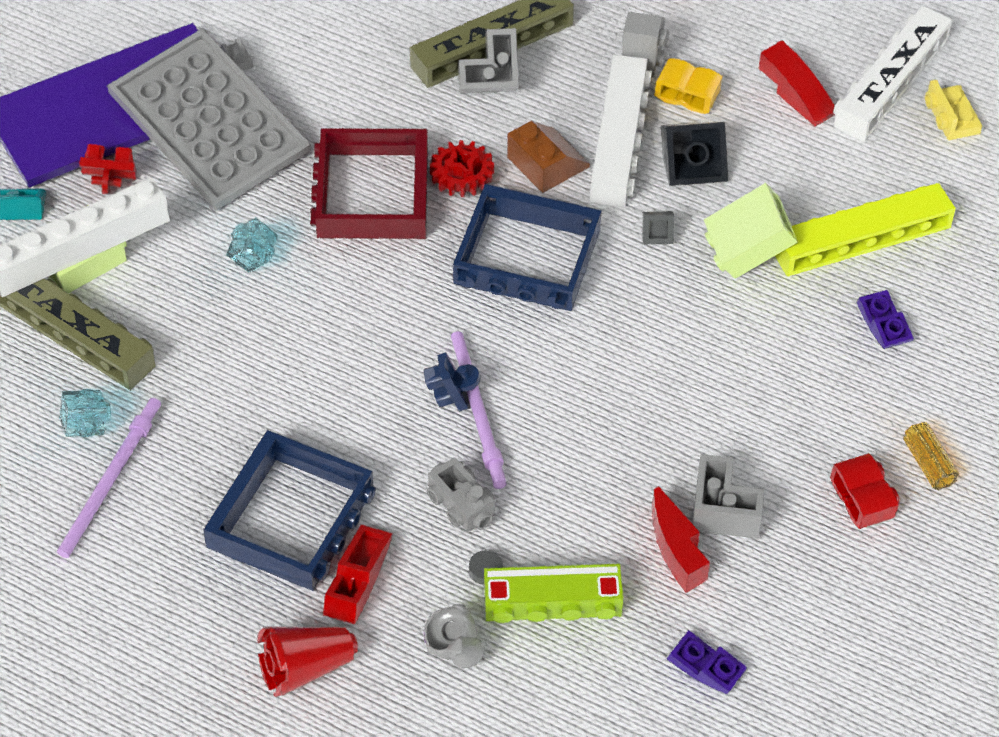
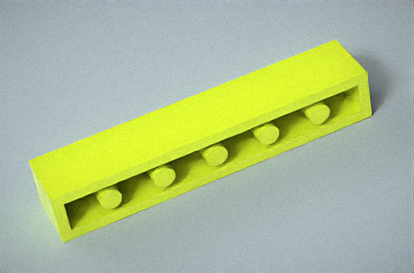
M939 183L921 186L912 191L894 194L885 199L867 202L861 206L839 210L827 216L812 218L806 222L793 225L792 229L798 243L775 255L786 276H792L951 228L956 208Z

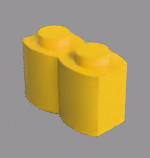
M670 58L667 60L656 81L654 96L669 104L682 105L691 111L709 114L720 92L723 76L712 69L695 68L684 60Z

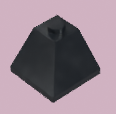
M725 122L661 125L662 155L669 186L729 181Z

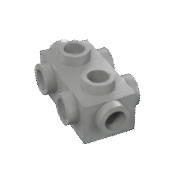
M454 457L445 463L437 464L428 473L427 494L435 505L442 503L446 507L447 517L454 527L458 528L462 525L469 532L475 527L477 530H483L491 524L494 516L495 498L488 488L481 487L468 466H462Z

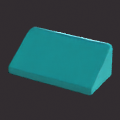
M0 189V220L42 219L46 190Z

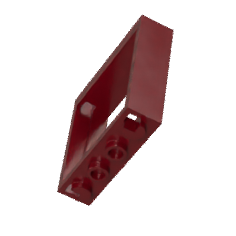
M321 128L320 143H314V156L319 158V163H313V180L317 181V185H312L311 197L312 203H316V208H310V226H316L317 238L426 239L428 129ZM331 155H415L413 214H327Z

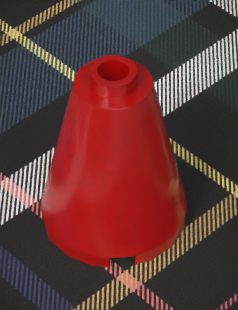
M265 627L259 630L257 643L264 642V652L258 654L262 676L269 690L276 689L273 694L275 697L286 695L353 661L354 654L358 652L355 635L349 633L344 627Z

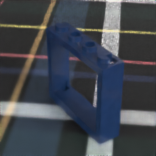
M485 184L453 263V284L572 312L601 230L602 210ZM490 214L586 236L569 285L565 286L472 264L471 261Z
M267 430L204 527L206 548L314 591L318 582L326 579L331 567L330 562L334 555H339L342 552L349 530H354L357 527L364 505L370 504L374 498L376 487L373 486V471ZM276 460L353 490L309 565L230 534Z

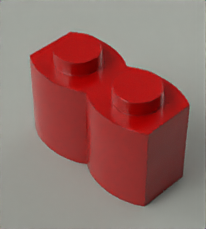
M869 453L833 464L830 475L836 493L845 503L848 514L858 529L895 518L900 504L896 489L890 487L884 480L885 472L883 466L879 461H875Z

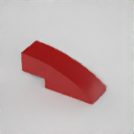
M783 40L760 53L758 69L777 84L776 93L814 127L835 115L833 114L835 105L820 81L807 64Z
M658 486L653 490L652 520L657 544L673 577L685 593L707 581L710 561L698 549L700 534L698 529Z
M360 525L338 562L337 575L325 593L324 616L356 624L381 570L392 540V533Z

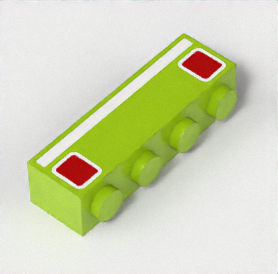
M620 564L484 568L485 620L507 623L511 620L540 622L545 619L573 621L579 618L597 617L599 619H611L613 617H622L623 589Z

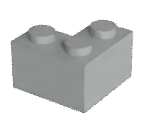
M628 11L623 31L622 56L647 58V70L652 71L651 77L654 78L657 66L662 67L665 50H662L661 46L667 47L669 30L664 29L665 17Z
M516 28L487 29L485 34L486 59L459 60L458 62L459 94L518 90Z
M700 454L693 525L699 532L758 539L763 513L764 489L731 485L734 458Z

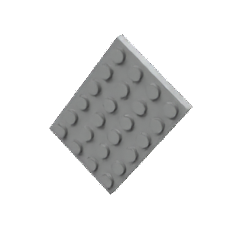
M203 28L108 85L109 94L215 211L311 151V144Z

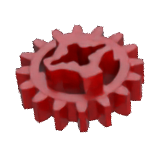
M460 140L456 146L452 142H448L447 149L438 147V154H432L430 175H432V183H439V191L449 189V196H453L455 192H460L461 198L465 197L466 192H470L475 196L477 195V188L483 190L485 184L492 183L494 162H492V154H485L484 146L475 148L474 141L469 145H464V141Z

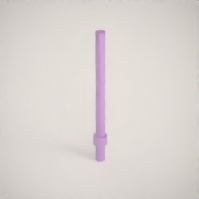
M460 331L452 333L451 340L459 366L472 365L463 333ZM477 385L475 389L466 392L484 450L482 453L484 466L490 471L494 488L501 489L507 484L502 469L504 461L500 449L496 448Z
M150 398L141 414L136 415L131 422L129 434L58 548L57 553L61 557L69 558L141 437H146L151 429V421L161 406V402L156 398Z

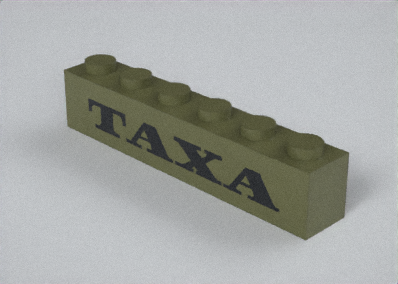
M517 0L410 46V67L424 85L430 88L457 76L459 60L486 59L485 34L487 29L516 28L517 49H520L572 26L574 4L570 0Z
M42 279L3 298L0 295V307L130 391L156 367L154 349L146 339H139L129 333L125 326L120 323L115 324L107 319L97 308L92 309L85 305L75 294H68L51 279Z

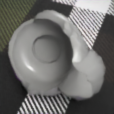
M454 604L451 608H442L435 611L428 618L424 629V641L429 654H434L442 659L452 660L456 666L462 669L470 668L480 662L484 656L485 648L481 640L477 639L475 622L468 608L462 604Z

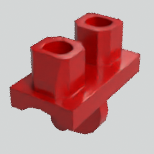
M88 144L85 157H80L79 167H81L82 174L92 175L91 184L102 185V194L109 195L110 186L121 187L122 179L136 180L137 171L131 148H116L114 161L104 160V146Z

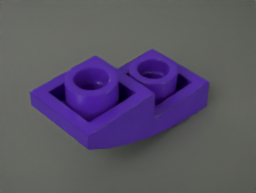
M888 290L859 297L856 302L873 336L883 349L913 341V335L903 312L897 313Z
M690 630L686 632L666 658L694 679L725 694L730 692L748 668L721 646L715 651Z

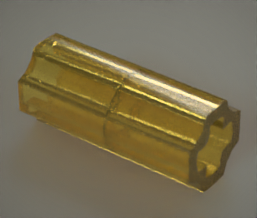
M921 422L909 427L905 431L903 440L932 488L939 491L950 487L957 481L959 472L931 426L927 422Z

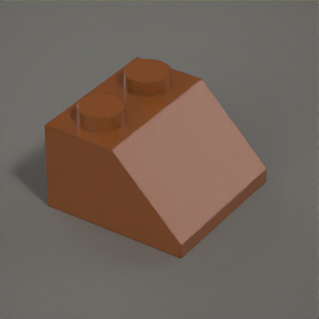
M530 121L507 133V158L541 193L550 190L590 167V163L553 127Z

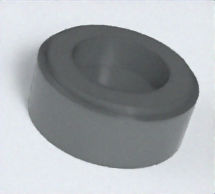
M489 550L475 553L469 561L470 577L476 583L484 585V568H503L502 559L498 554Z

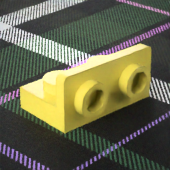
M931 80L928 92L925 93V103L927 108L932 110L936 117L937 127L939 130H943L947 140L981 134L982 124L961 86L957 85L941 89L937 80Z

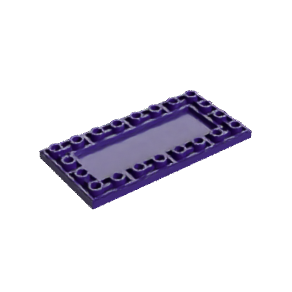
M190 23L1 96L0 142L28 188L80 168V157H85L88 144L104 146L105 158L115 154L118 147L130 148L151 140L109 94L108 85L198 31L196 26Z

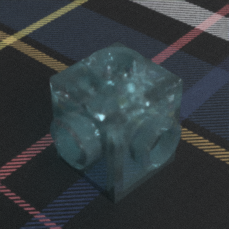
M256 217L246 223H240L231 233L232 241L226 256L249 273L268 263L275 252L274 245L278 235Z
M101 390L62 391L59 418L65 437L104 435L105 423L110 422L111 407L109 402L104 401Z

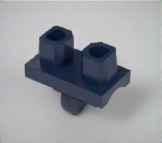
M447 352L438 354L439 364L423 369L428 389L434 391V397L439 407L455 403L459 411L468 409V404L462 392L473 390L479 384L481 375L478 369L470 364L461 365L456 369Z

